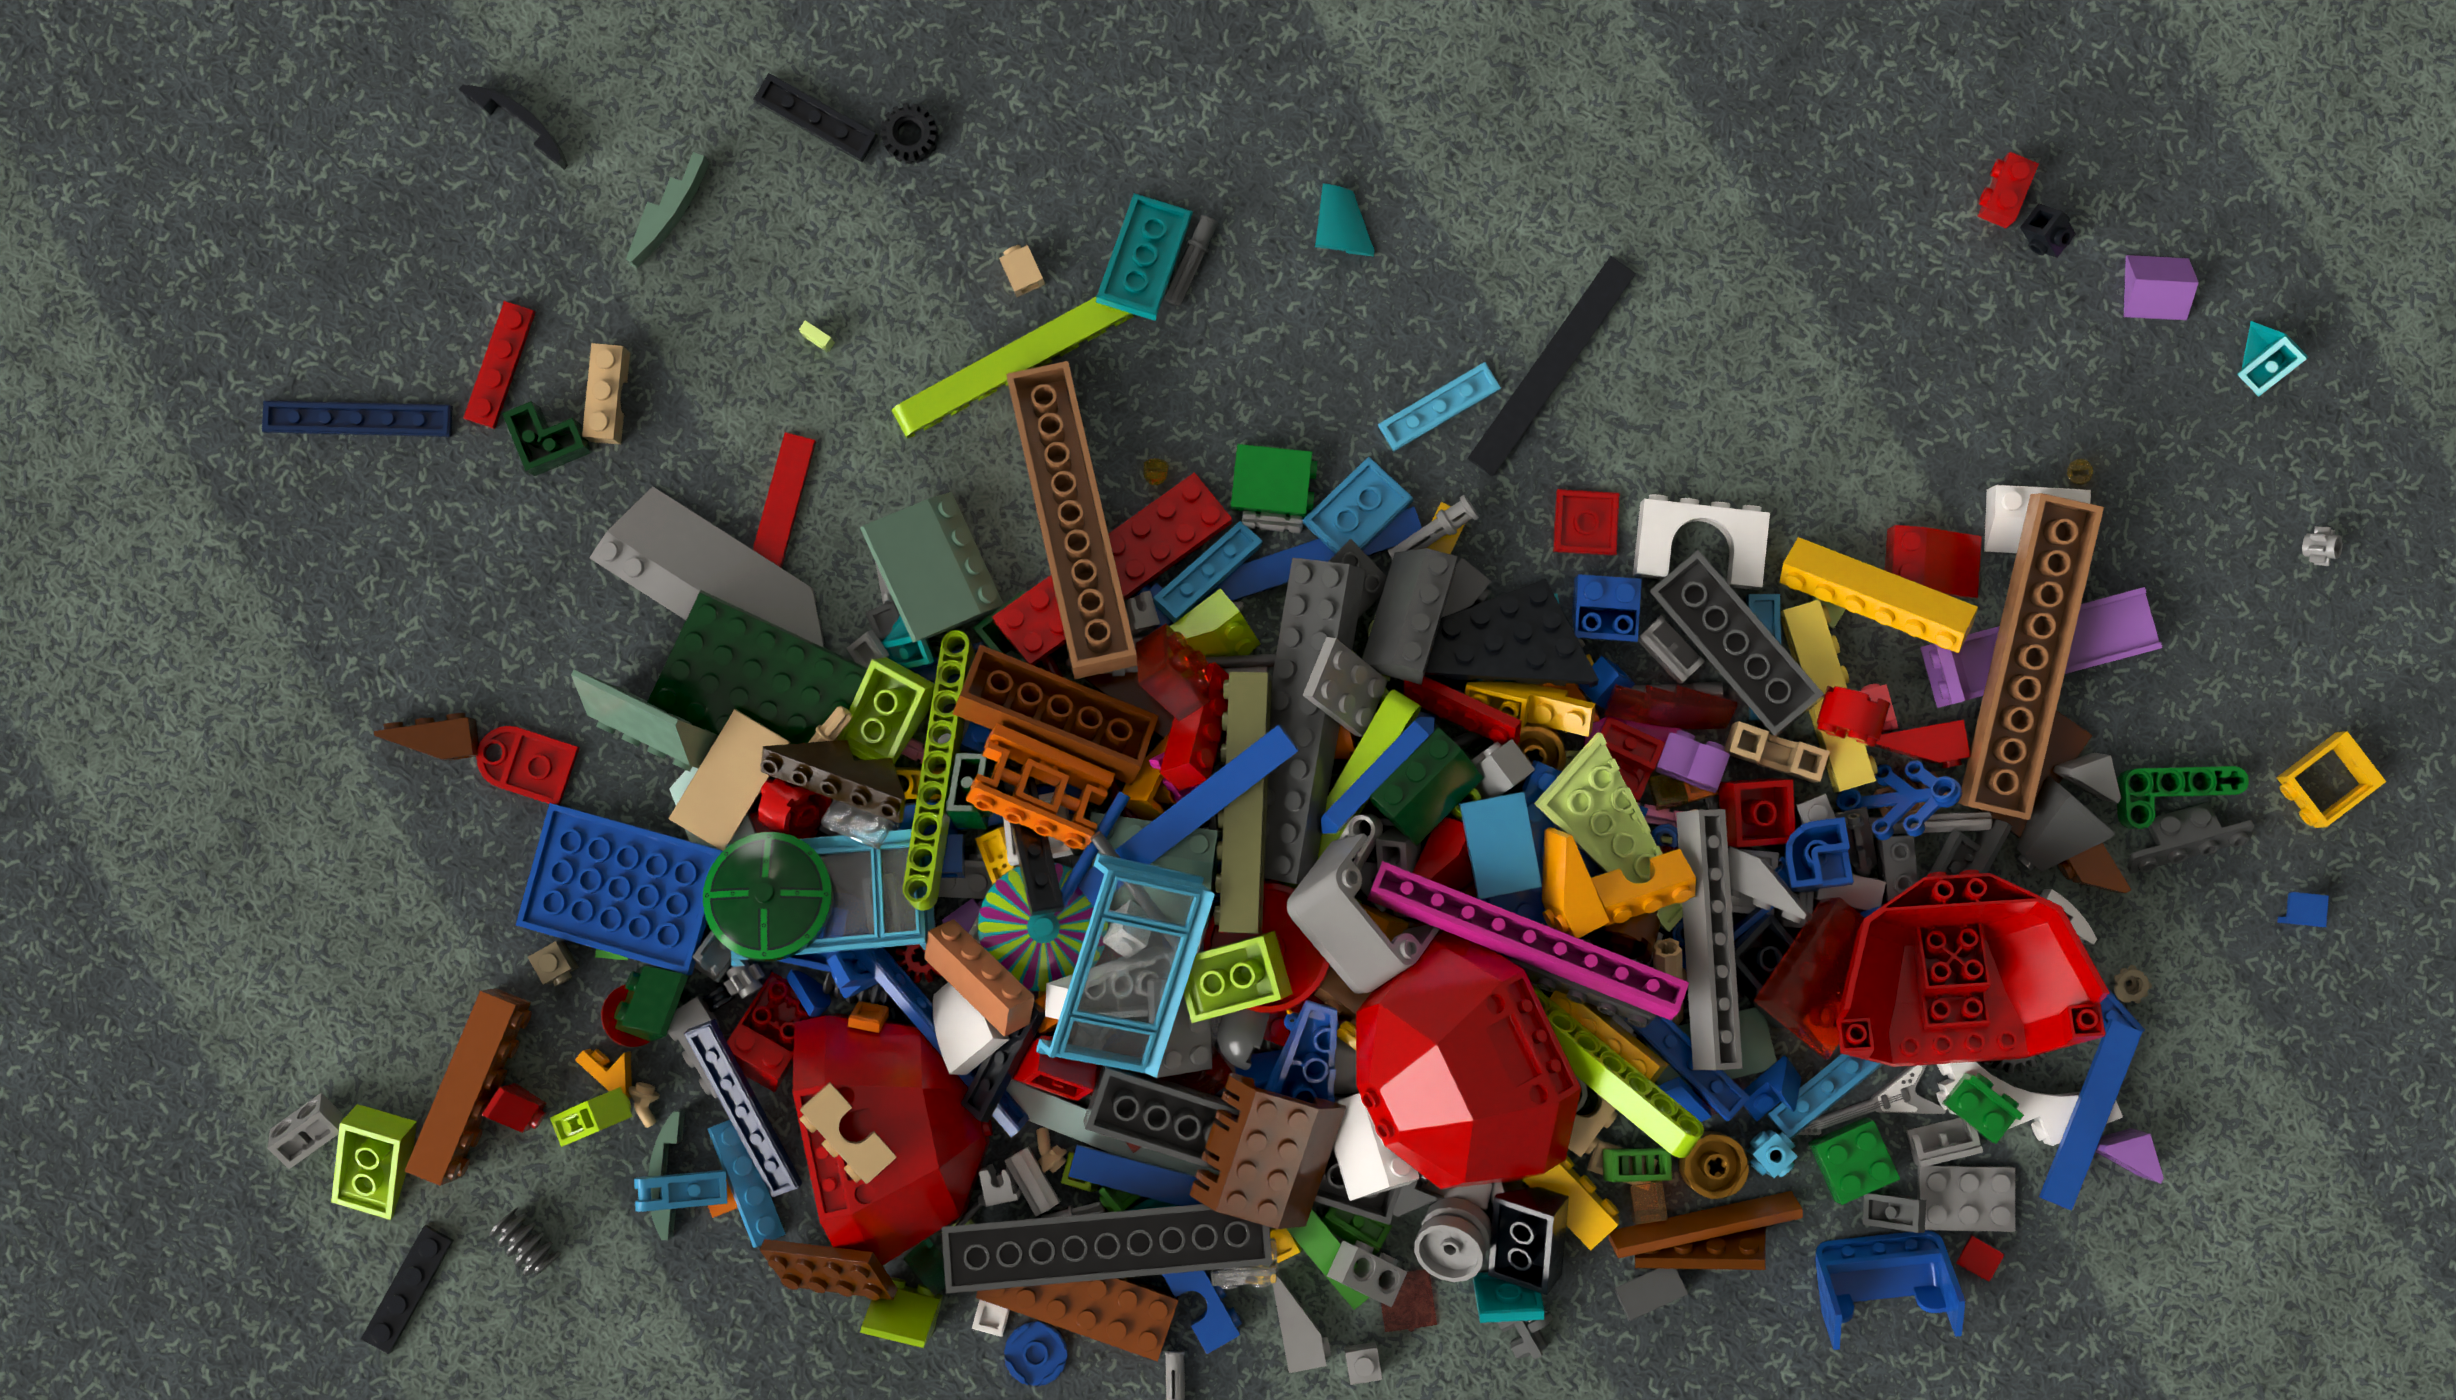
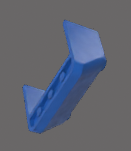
M1925 1230L1924 1233L1903 1232L1824 1241L1817 1246L1815 1262L1821 1312L1833 1350L1840 1349L1841 1325L1852 1319L1854 1315L1853 1302L1913 1295L1922 1310L1929 1313L1947 1312L1955 1337L1962 1336L1965 1298L1943 1239L1937 1233Z

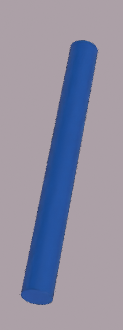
M1120 791L1118 792L1095 833L1101 831L1105 838H1107L1128 803L1129 796ZM1092 841L1084 849L1061 888L1064 909L1099 851Z

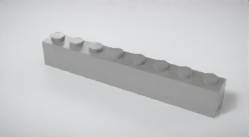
M1725 809L1676 813L1678 847L1696 876L1695 897L1682 903L1687 982H1689L1688 1001L1693 1070L1743 1069Z

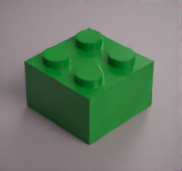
M1864 1117L1808 1142L1833 1200L1841 1205L1900 1180L1874 1120Z

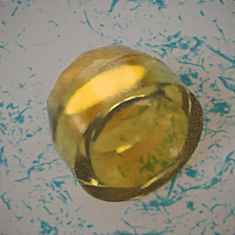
M1157 458L1146 460L1143 466V475L1146 481L1151 485L1162 484L1168 476V463Z
M2076 459L2067 468L2068 478L2074 484L2084 485L2093 477V467L2087 460ZM2072 471H2089L2088 475L2073 477Z

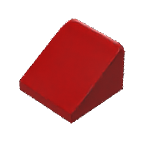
M1971 1235L1956 1263L1989 1282L2001 1263L2004 1254Z

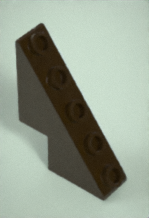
M848 740L763 746L760 764L762 773L891 821L903 822L906 798L892 758L854 761Z

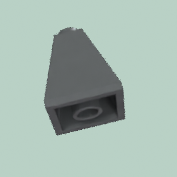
M2048 776L2034 804L2031 818L2027 821L2016 849L2021 853L2017 859L2029 870L2032 871L2037 867L2043 872L2112 838L2115 833L2066 789Z

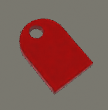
M502 726L490 731L482 739L477 750L478 756H476L481 775L490 784L541 802L560 805L580 747L523 728ZM496 743L502 748V756L498 761L492 762L487 758L486 751L491 744Z

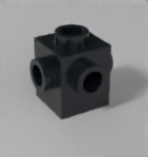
M2038 203L2020 227L2029 242V248L2041 256L2047 254L2058 258L2076 235L2069 223L2070 218L2067 214Z

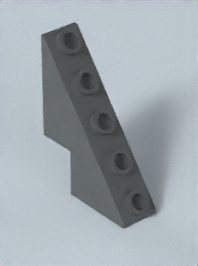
M1590 938L1583 939V941H1586V942L1592 944ZM1515 958L1508 959L1523 968L1529 980L1536 982L1537 987L1548 992L1559 991L1566 994V997L1575 1003L1584 1004L1587 1002L1597 1006V1010L1603 1014L1610 1016L1620 1015L1628 1018L1627 1021L1630 1024L1641 1028L1649 1025L1656 1017V1014Z

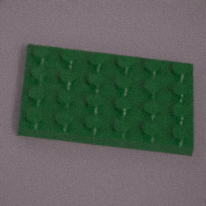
M700 590L647 703L717 735L722 731L734 709H737L791 742L790 744L808 743L815 735L816 727L818 725L822 726L838 706L850 709L868 668Z

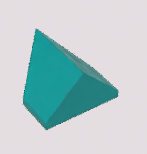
M2251 321L2242 370L2237 375L2259 397L2303 363L2308 356L2287 334Z
M899 616L890 634L881 642L890 655L887 658L907 669L933 663L935 654L929 638L913 643L901 616Z

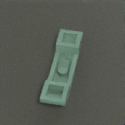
M685 1109L673 1111L663 1125L652 1151L648 1176L667 1175L669 1143L678 1144L683 1140ZM660 1187L651 1188V1199L661 1198ZM676 1209L651 1211L655 1228L661 1240L668 1241L673 1238Z

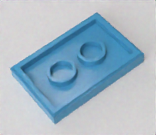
M1368 457L1317 505L1302 522L1334 554L1350 539L1363 550L1413 502V497L1376 462Z
M1520 791L1460 803L1477 899L1542 887L1524 792Z

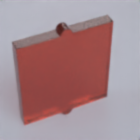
M1425 1269L1407 1272L1392 1307L1381 1303L1385 1332L1405 1329L1413 1332L1414 1328L1437 1325L1430 1274Z

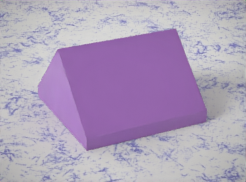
M2126 255L2124 317L2187 320L2199 283L2189 258Z
M2129 1128L2101 1136L2095 1152L2139 1177L2161 1184L2164 1177L2150 1133Z

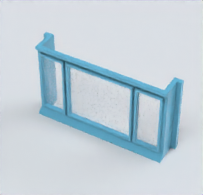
M912 829L800 839L813 848L826 864L832 879L834 898L831 915L824 930L810 946L796 955L920 944L923 950H926L928 931L935 928L934 906L925 911L917 910L905 898L903 893ZM930 856L923 857L919 861V867L928 866L930 864ZM927 887L918 888L914 893V898L924 897ZM731 951V966H745V960L748 958Z
M1097 853L1094 866L1104 874L1053 1039L1052 1041L1039 1039L1036 1052L1046 1054L1052 1058L1059 1057L1136 1071L1157 1078L1215 893L1202 885L1204 879L1202 876Z

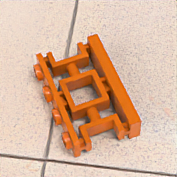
M997 723L987 737L982 756L997 762L992 777L990 779L977 774L972 782L966 801L974 804L976 808L982 811L998 814L1010 823L1021 824L1031 828L1041 836H1050L1064 842L1070 848L1084 850L1091 843L1090 838L1095 834L1094 831L1097 828L1096 823L1083 818L1087 803L1090 801L1099 806L1107 797V790L1113 782L1115 773ZM1007 758L1023 764L1020 774L1004 768ZM1029 776L1056 787L1050 804L1023 793ZM1000 780L1015 786L1012 796L996 790ZM1067 784L1082 790L1079 799L1064 793ZM1059 806L1074 811L1072 821L1056 815Z

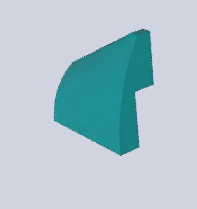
M1323 183L1315 247L1342 250L1348 254L1374 257V247L1354 192L1340 186Z

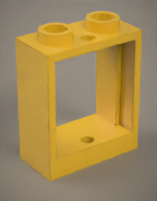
M2348 731L2334 733L2276 777L2282 784L2279 786L2282 794L2288 800L2295 801L2301 809L2299 815L2302 820L2315 828L2328 827L2386 783L2385 779ZM2333 749L2358 781L2359 785L2321 813L2296 781L2295 777Z

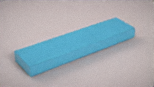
M1486 362L1379 423L1378 427L1392 451L1395 452L1499 391L1501 387Z

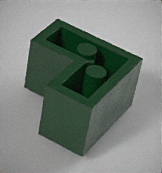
M532 401L502 413L525 471L533 476L592 453L588 440L582 437L583 427L581 423L573 418L548 427L541 407Z

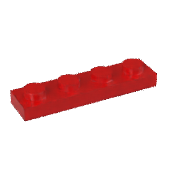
M506 301L503 302L463 417L465 420L493 429L496 428L536 313L534 310Z
M1426 676L1423 678L1422 685L1404 680L1403 695L1421 705V708L1452 721L1469 731L1478 733L1495 743L1498 741L1501 745H1504L1513 739L1516 745L1519 744L1522 720Z

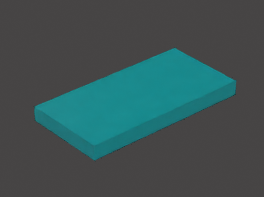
M1134 193L1097 293L1096 303L1156 321L1190 225L1193 211Z

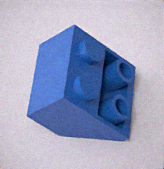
M1578 574L1574 578L1572 605L1573 632L1575 636L1583 639L1638 642L1642 579Z

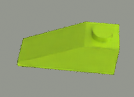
M621 1087L554 1115L550 1117L560 1145L563 1147L633 1116L630 1111V1100L622 1092Z

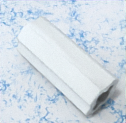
M1029 1146L1005 1160L1008 1169L1035 1216L1048 1211L1060 1203L1059 1198L1046 1175L1041 1171V1167Z

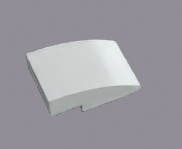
M949 982L933 994L932 1006L935 1033L949 1074L967 1075L1010 1040L1008 1035L1004 1037Z

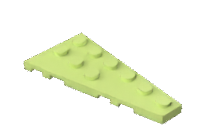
M1597 732L1534 804L1563 832L1571 834L1576 845L1605 873L1620 868L1625 878L1630 882L1645 883L1651 880L1650 858L1663 853L1660 847L1656 845L1650 833L1651 829L1630 788L1626 786L1619 772L1620 768L1606 746L1607 742L1603 734ZM1674 903L1658 910L1657 916L1660 919L1661 927L1665 931L1670 932L1682 919V903Z

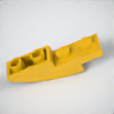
M1468 682L1466 684L1465 695L1522 720L1521 727H1524L1529 722L1589 737L1592 732L1596 703L1568 697L1567 690L1516 682Z

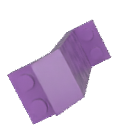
M2145 587L2081 604L2065 674L2162 648L2147 600ZM1999 626L1968 634L1959 653L1941 648L1934 643L1920 647L1937 708L1983 696Z

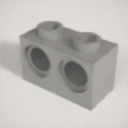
M320 1093L270 1129L267 1149L290 1169L339 1134L342 1113Z
M1358 1240L1355 1245L1342 1241L1327 1277L1392 1307L1407 1274V1271L1397 1267L1399 1260L1382 1252L1377 1257L1372 1254L1373 1247ZM1358 1260V1265H1357L1356 1269L1354 1270V1265H1355L1356 1261ZM1383 1272L1382 1279L1379 1281V1277Z

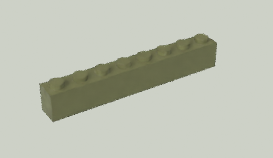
M1229 671V680H1224L1223 696L1224 699H1228V712H1223L1222 730L1227 731V742L1221 746V763L1228 764L1270 731L1272 675L1268 672ZM1268 775L1218 812V827L1223 828V841H1218L1217 860H1222L1221 873L1216 874L1215 881L1216 893H1220V906H1215L1214 924L1219 926V932L1262 934Z

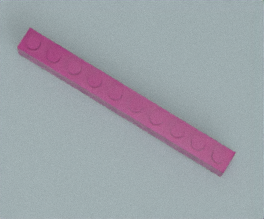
M1384 861L1380 865L1367 898L1368 901L1668 1020H1672L1679 1013L1689 985L1687 981Z

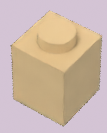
M1016 245L1003 252L1004 256L999 259L1016 297L1045 285L1028 245L1022 248L1020 245Z

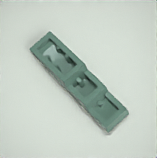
M693 152L682 181L672 177L669 178L660 205L647 202L626 257V261L631 266L638 268L662 244L680 221L697 193L710 164L705 156Z

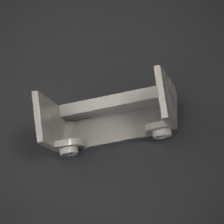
M1364 833L1332 841L1290 895L1287 902V911L1290 918L1346 985L1357 994L1374 991L1415 964L1440 930L1429 924L1404 929L1401 934L1395 936L1390 941L1354 898L1361 887L1362 876L1352 859L1368 839Z

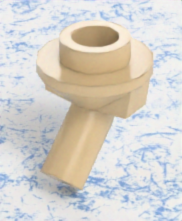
M637 1082L636 1086L629 1087L628 1092L635 1102L634 1108L644 1126L648 1128L656 1123V1119L649 1109V1104L659 1099L660 1095L654 1091L655 1086Z
M1045 1127L1036 1130L1039 1153L1042 1157L1037 1162L1042 1167L1041 1171L1043 1173L1048 1170L1054 1173L1067 1161L1063 1157L1067 1150L1061 1149L1058 1145L1051 1148L1049 1129Z

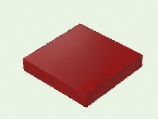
M1557 489L1553 552L1616 556L1620 493Z

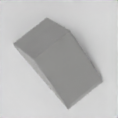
M2094 752L2056 765L2053 769L2054 773L2101 800L2119 803L2121 799L2111 755Z

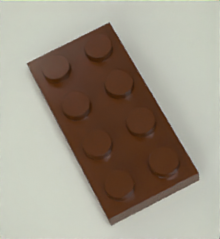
M765 1239L759 1249L768 1261V1265L774 1269L781 1279V1283L792 1290H797L798 1288L811 1289L817 1293H825L826 1291L839 1293L846 1297L852 1295L865 1296L871 1300H879L880 1298L893 1300L898 1291V1288L874 1252Z

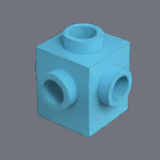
M1771 1130L1767 1132L1762 1131L1757 1134L1750 1142L1752 1146L1746 1150L1753 1158L1749 1161L1753 1168L1761 1176L1767 1173V1175L1773 1178L1777 1175L1780 1177L1786 1175L1794 1167L1793 1161L1798 1157L1792 1151L1795 1147L1794 1143L1783 1132L1778 1135ZM1779 1150L1780 1155L1772 1161L1770 1158L1771 1152Z

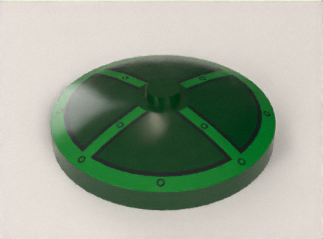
M779 832L752 834L728 846L712 864L703 888L704 914L714 935L734 953L756 961L782 960L806 949L824 930L833 907L834 892L832 879L822 858L804 841Z

